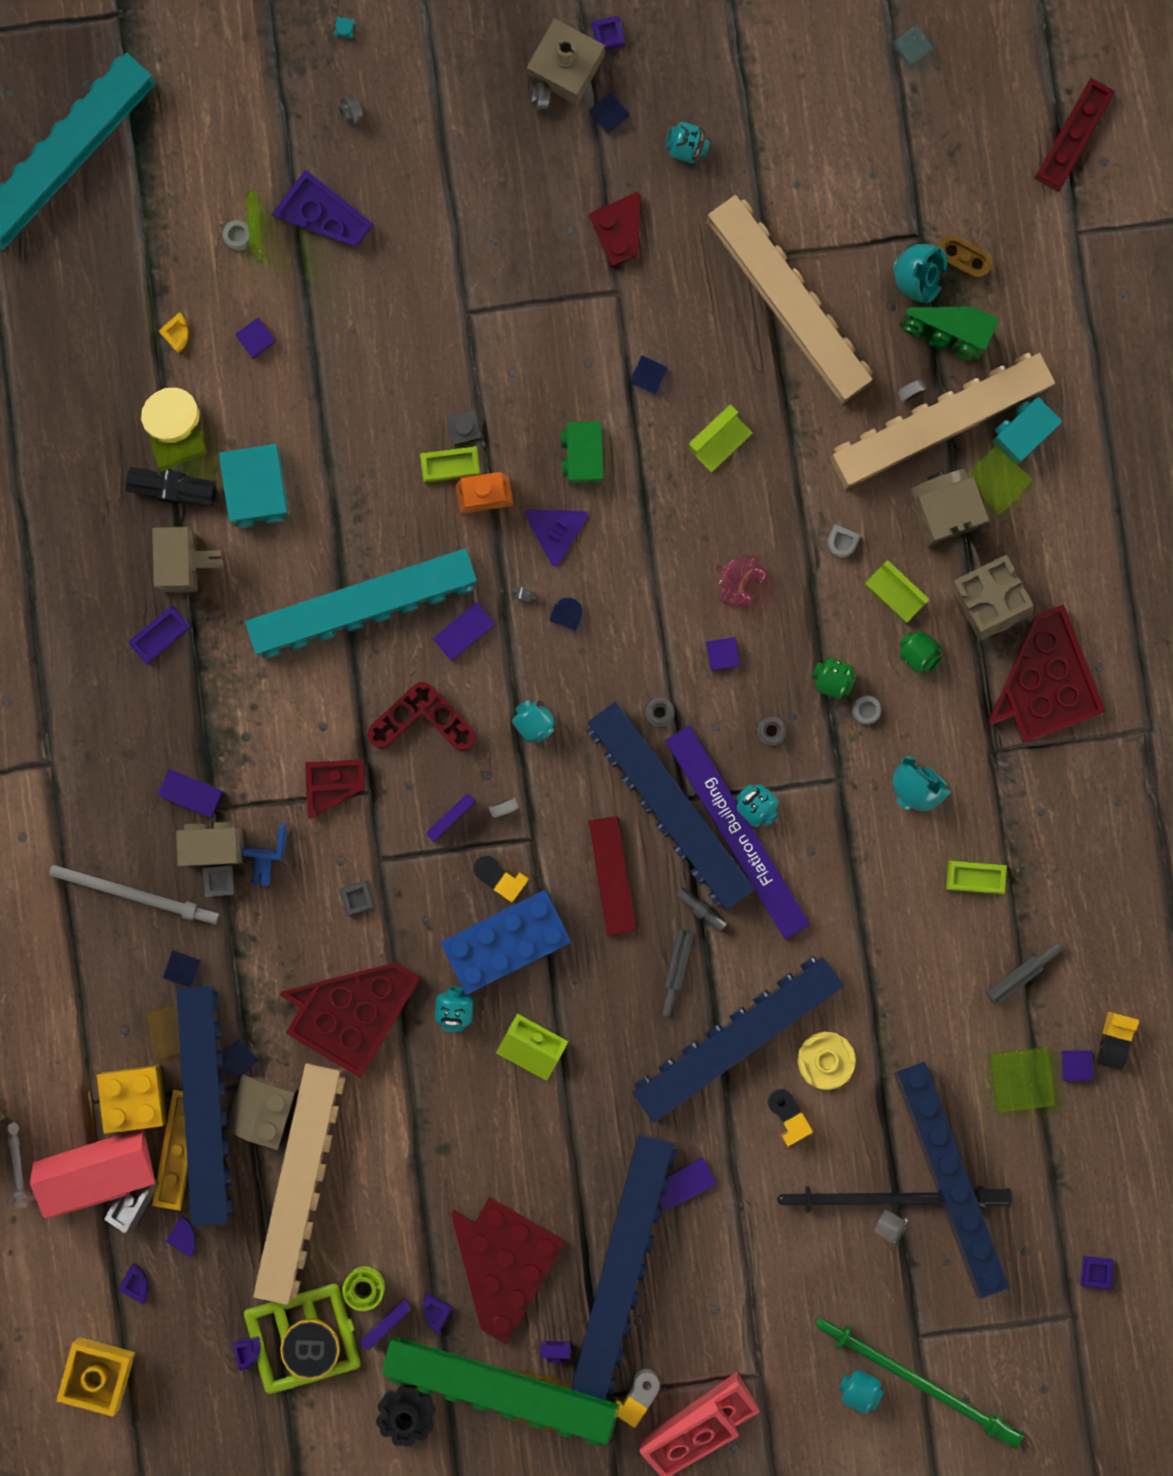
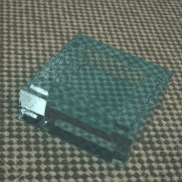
M917 25L893 41L892 44L909 67L933 49V46Z

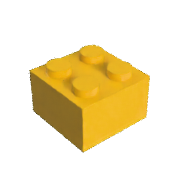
M161 1065L109 1071L97 1075L104 1134L159 1127L167 1124L168 1118Z
M78 1337L71 1345L56 1401L114 1417L120 1410L135 1352Z

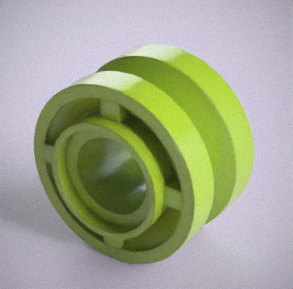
M361 1266L352 1270L343 1284L344 1300L351 1308L357 1311H368L375 1308L385 1293V1280L382 1274L369 1266ZM359 1282H367L372 1288V1293L361 1295L358 1293L356 1285Z

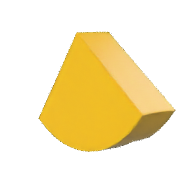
M179 312L159 330L160 334L178 354L184 349L188 340V325L183 315Z

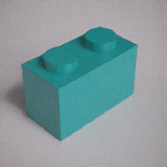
M1039 397L1032 403L1027 399L1015 411L1019 415L1012 422L1006 419L995 430L998 436L992 442L1016 466L1063 422Z

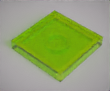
M247 191L246 204L250 249L258 263L269 262L264 204L257 191Z
M1048 1047L989 1054L997 1113L1056 1106Z

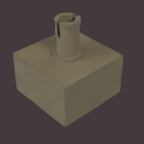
M554 18L527 66V79L537 84L538 82H543L544 86L551 88V92L578 105L605 56V45Z
M188 527L152 528L154 587L161 592H198L197 568H223V561H221V558H223L222 549L197 551L196 534Z

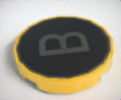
M310 1318L300 1320L288 1329L282 1339L280 1351L282 1361L288 1371L299 1378L310 1380L320 1378L331 1371L338 1360L340 1345L337 1334L327 1323Z

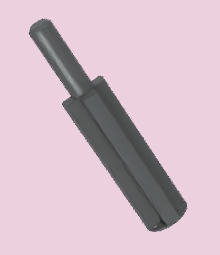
M678 929L665 984L668 991L662 1012L664 1017L669 1018L671 1016L676 991L681 990L694 932L690 930Z
M1056 943L1036 960L1032 956L988 990L986 994L991 1002L998 1006L1043 971L1041 966L1063 950L1061 944Z

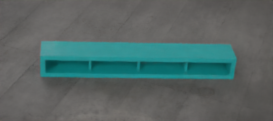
M127 52L122 57H117L111 63L107 74L92 83L90 92L83 99H78L72 105L70 114L64 120L57 121L51 129V134L45 141H39L33 147L32 155L25 162L17 164L8 181L0 184L1 251L156 85L153 76Z
M465 548L246 620L245 624L255 654L257 656L263 655L264 659H269L280 655L281 649L291 646L292 650L308 646V640L319 637L320 641L336 636L335 631L344 628L347 629V632L364 627L363 622L374 619L375 623L385 621L391 618L390 613L399 610L402 611V614L419 609L418 604L429 601L430 605L446 600L445 595L456 592L457 595L469 593L474 590L473 586L478 583Z

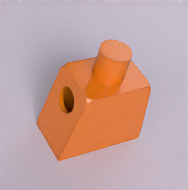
M502 472L461 478L455 486L460 515L514 506L510 478Z

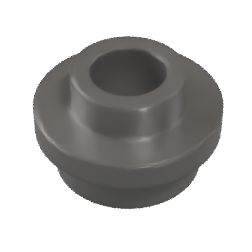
M538 82L537 87H532L530 91L529 104H533L534 111L538 112L540 109L547 110L550 100L551 88L544 86L543 82Z
M347 96L341 98V105L338 106L342 120L344 122L348 121L352 126L356 125L358 120L363 118V112L358 100L355 97L348 98Z
M655 698L646 707V718L654 726H666L674 717V707L667 699ZM658 707H662L665 710V716L662 718H658L654 714V710Z
M777 717L764 718L757 727L758 738L766 745H777L786 736V726ZM768 726L776 728L777 733L775 736L770 737L767 735L766 729Z

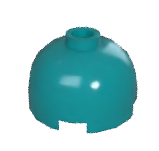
M916 244L907 248L893 266L894 279L898 290L908 299L916 302L930 303L936 298L942 286L938 285L941 272H947V257L943 249H939L931 244Z
M907 755L898 764L892 777L893 790L898 796L896 801L908 811L911 808L917 811H930L944 802L951 791L948 789L944 790L948 784L928 765L926 768L919 767L914 764L917 758Z

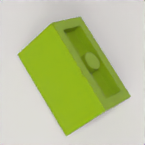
M731 404L688 444L689 451L711 473L753 434L737 417L739 412Z
M888 560L864 584L905 624L930 600Z
M517 1014L496 1054L547 1081L568 1041Z

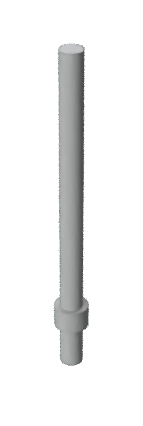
M52 865L50 868L49 876L178 913L184 919L191 921L198 919L215 925L219 919V913L199 908L198 904L189 901L185 903L56 865Z

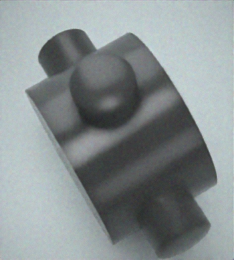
M518 586L517 589L513 588L512 594H515L514 598L527 603L536 601L537 596H534V592Z

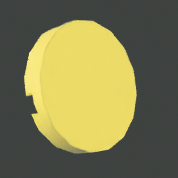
M165 388L155 392L146 400L142 408L141 421L146 432L154 439L162 443H176L191 434V430L199 422L200 411L196 401L187 391L179 388Z
M823 1031L811 1035L803 1042L798 1051L797 1064L800 1074L807 1083L818 1089L832 1090L840 1088L849 1081L854 1071L856 1058L854 1049L847 1039L837 1033Z

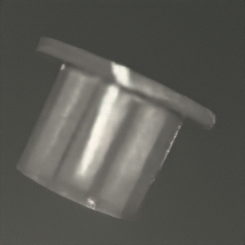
M885 1210L873 1233L891 1242L890 1249L894 1250L904 1234L911 1217L908 1215L904 1220Z

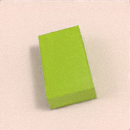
M477 446L420 453L424 483L481 475Z
M948 861L946 890L1005 894L1007 865Z

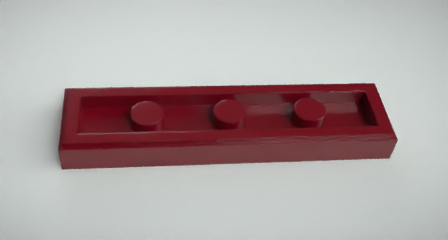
M1093 78L1089 79L1034 179L1057 192L1061 190L1116 91Z
M614 816L589 820L607 936L636 931L618 818Z

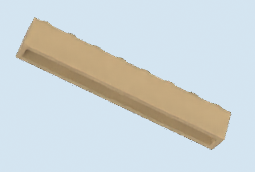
M735 194L709 213L706 222L839 402L844 404L870 385L873 380L870 367L863 360L859 362L853 353L855 348L850 340L846 337L842 339L836 330L838 325L829 314L825 316L819 307L821 302L812 291L808 293L802 285L804 279L795 268L791 270L785 262L787 257L784 251L778 245L774 247L768 239L770 234L767 228L761 222L757 224L751 216L753 211L750 205L744 199L740 201Z
M1030 353L1024 354L1015 359L1016 365L1006 369L1002 365L989 372V378L981 382L979 378H976L964 384V390L957 394H954L953 390L937 398L938 403L930 407L925 403L911 411L913 415L904 420L901 416H898L886 423L887 428L879 432L876 429H872L860 436L861 441L853 445L848 441L834 448L836 453L832 455L830 460L845 490L1017 406L1027 399L1029 400L1051 389L1056 383L1041 354L1038 353L1034 356H1031Z
M311 1063L305 1064L253 1298L286 1305L291 1302V1298H297L300 1281L296 1280L298 1268H304L307 1252L302 1251L304 1240H310L313 1222H309L311 1210L316 1211L320 1193H315L317 1181H323L326 1164H322L324 1152L329 1153L333 1135H328L330 1123H336L339 1106H334L337 1094L342 1095L346 1078L341 1077L342 1070Z

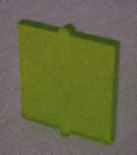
M197 424L187 438L176 443H162L149 435L152 445L150 452L155 457L159 470L162 471L207 454L203 440L205 434L203 431H200L199 424Z
M996 446L982 461L976 462L977 467L968 475V478L974 477L981 498L1000 515L1014 500L1020 499L1019 494L1033 480Z

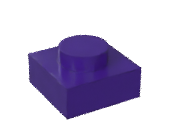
M541 1341V1358H547L546 1361L549 1363H563L564 1358L570 1359V1341Z

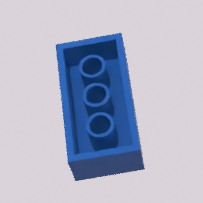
M544 890L440 943L467 995L572 941L547 891Z

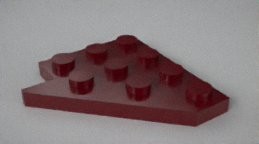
M1064 604L1034 616L988 719V723L991 725L1012 717L1022 744L1106 713Z
M394 962L281 991L279 994L281 997L300 1007L286 1034L361 1078L421 976Z
M489 1197L475 1222L454 1209L451 1217L480 1328L507 1345L562 1249L565 1240Z

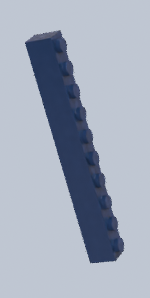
M638 1133L573 1376L571 1390L606 1400L607 1395L612 1396L616 1378H612L614 1366L620 1367L624 1350L619 1349L622 1337L628 1338L631 1321L627 1320L629 1309L635 1310L639 1297V1292H635L637 1280L643 1281L647 1264L642 1263L644 1253H650L654 1240V1235L650 1234L652 1223L658 1224L662 1207L657 1206L660 1194L666 1195L669 1178L665 1177L668 1166L673 1167L677 1150L672 1149V1141Z

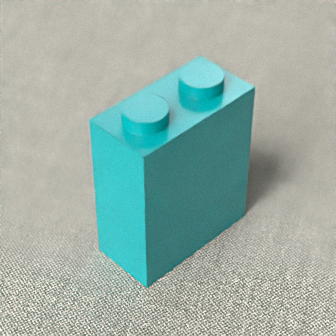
M277 444L219 453L228 518L232 525L237 524V528H248L255 526V521L266 520V524L283 522V517L290 516L280 449Z

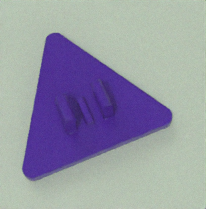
M531 509L525 511V516L552 566H558L588 518L586 511Z

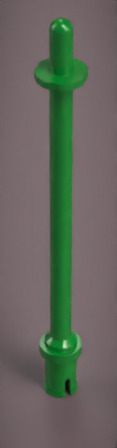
M821 1318L816 1321V1327L820 1331L836 1339L835 1348L840 1349L843 1345L848 1346L983 1426L985 1435L992 1438L994 1436L1013 1449L1020 1445L1024 1433L1002 1421V1417L998 1414L990 1416L984 1414L850 1335L851 1326L845 1325L843 1329H840L825 1319Z

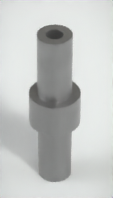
M683 887L675 894L678 899L692 909L691 913L698 919L703 918L719 932L726 926L727 923L710 910L711 906L703 899L699 901Z

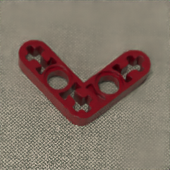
M418 682L413 685L371 724L367 732L368 740L372 745L384 748L389 746L423 714L457 750L464 751L470 749L476 739L473 729L436 689L426 682ZM419 688L423 691L428 688L430 690L428 693L430 700L428 702L424 700L418 702L416 706L420 710L415 713L412 706L406 703L405 700L410 697V700L413 702L418 697L416 691ZM399 707H406L410 711V718L405 723H398L394 719V711ZM446 708L450 711L451 719L447 724L441 725L435 721L434 715L438 709ZM388 717L391 723L398 727L399 730L394 733L391 728L385 734L388 738L385 742L382 740L375 742L373 739L376 736L374 730L377 727L380 730L384 729L388 724L383 721ZM456 719L461 722L456 727L461 732L467 730L470 733L467 737L469 743L466 745L462 742L456 744L455 741L458 737L452 730L449 735L444 732V730L452 727Z

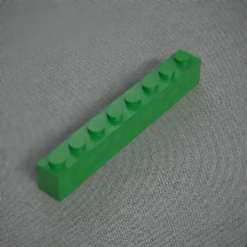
M399 1336L390 1340L381 1375L389 1377L388 1381L391 1383L405 1385L407 1382L416 1385V1390L423 1393L433 1394V1391L445 1394L444 1398L452 1402L460 1403L461 1400L471 1402L473 1408L481 1411H489V1408L500 1411V1416L510 1420H517V1417L529 1420L528 1424L536 1428L545 1429L546 1426L557 1429V1434L573 1438L574 1435L584 1437L586 1443L594 1446H602V1443L606 1445L609 1443L620 1408V1404Z

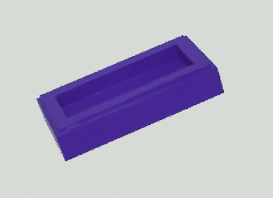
M476 602L432 639L450 661H453L496 624Z
M171 605L128 643L145 664L148 665L192 627L176 608Z
M168 769L157 796L212 818L223 791Z
M466 794L427 831L426 835L433 842H436L476 803L474 798L470 794Z
M703 1157L665 1176L669 1178L666 1195L660 1194L659 1201L664 1211L716 1185Z
M406 1298L402 1299L361 1338L360 1344L366 1350L371 1349L410 1312L412 1304Z

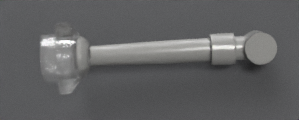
M9 1123L4 1127V1131L9 1138L7 1142L8 1148L11 1151L17 1191L8 1200V1204H14L15 1209L33 1206L32 1200H36L34 1194L24 1188L19 1151L20 1141L19 1137H17L19 1126L16 1123Z

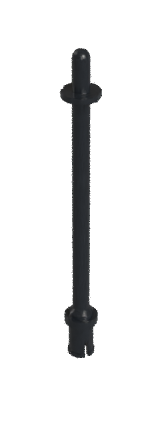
M805 1186L804 1194H780L777 1197V1202L783 1206L805 1205L806 1213H810L812 1205L942 1204L938 1192L811 1193L809 1186ZM977 1186V1189L973 1190L980 1210H984L985 1207H1011L1012 1195L1010 1188L985 1189L984 1186Z

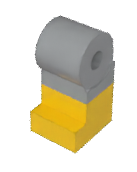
M642 1369L635 1374L634 1385L623 1401L617 1397L613 1401L620 1404L617 1416L634 1428L660 1389L657 1374L650 1369Z

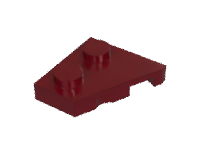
M639 191L588 214L589 220L612 268L638 257Z
M363 759L305 762L307 814L309 819L315 818L366 789Z

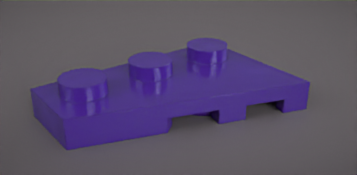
M306 169L271 214L275 218L354 247H358L374 226L372 222Z

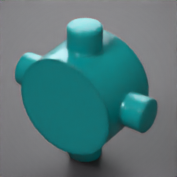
M337 17L335 19L336 31L333 32L334 36L352 39L354 37L353 25L356 24L355 20Z

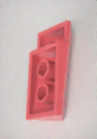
M136 1129L35 1161L32 1165L30 1186L44 1219L130 1195L132 1191L156 1185L144 1129Z
M736 1372L643 1437L640 1441L639 1451L660 1476H672L739 1437L736 1426L760 1413L759 1407L740 1375Z

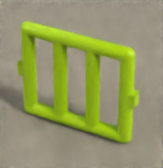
M330 1284L299 1293L296 1299L291 1298V1302L288 1305L269 1302L244 1311V1318L250 1338L258 1336L260 1338L261 1349L257 1364L267 1394H274L358 1369L361 1365L352 1333L355 1330L353 1320L348 1318L341 1290L337 1284ZM330 1297L348 1359L337 1362L330 1372L320 1378L308 1380L299 1378L291 1373L289 1377L274 1381L257 1318L274 1314L282 1341L290 1328L285 1310L302 1305L306 1319L313 1318L318 1320L313 1302Z

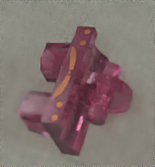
M741 554L738 562L730 559L726 567L722 565L717 566L715 570L722 575L717 584L723 587L718 598L719 601L724 604L749 607L754 594L745 590V585L748 580L755 584H760L767 573L758 564V558L753 555Z

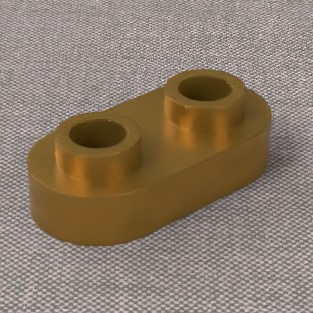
M957 235L944 237L937 247L943 249L945 253L947 248H953L956 251V255L949 256L946 253L947 266L969 278L981 279L992 268V257L986 250ZM978 261L981 264V268L974 269L971 263Z

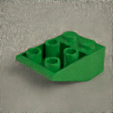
M975 307L908 308L898 326L903 327V332L912 337L918 338L920 335L930 340L929 344L937 349L945 350L947 348L956 352L955 356L963 361L971 362L973 360L976 362L985 351L1000 319Z

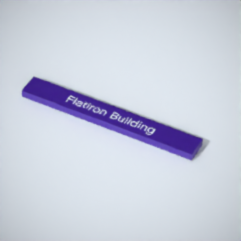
M689 725L666 739V744L748 880L755 888L754 890L783 938L787 939L810 925L752 827L737 812L735 799L691 726Z

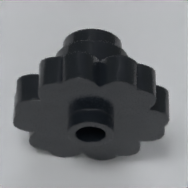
M400 1385L397 1392L388 1390L378 1403V1410L381 1413L376 1419V1424L380 1428L382 1436H392V1442L396 1446L410 1447L415 1439L423 1441L434 1427L432 1417L435 1414L436 1407L432 1403L430 1395H420V1391L416 1390V1385ZM401 1413H408L411 1417L405 1419Z

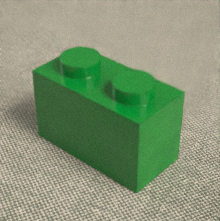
M601 421L566 422L567 430L561 431V448H567L568 459H562V477L568 476V484L603 483Z

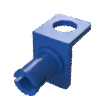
M283 822L279 827L277 850L245 846L242 850L241 855L254 858L252 884L258 885L261 878L260 886L270 885L271 861L281 860L284 856L287 823Z

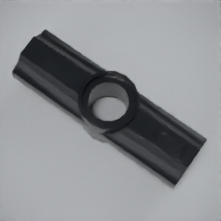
M130 467L127 473L126 492L152 496L158 500L181 504L182 502L212 507L216 498V481L188 477L184 473L171 470H161V472Z

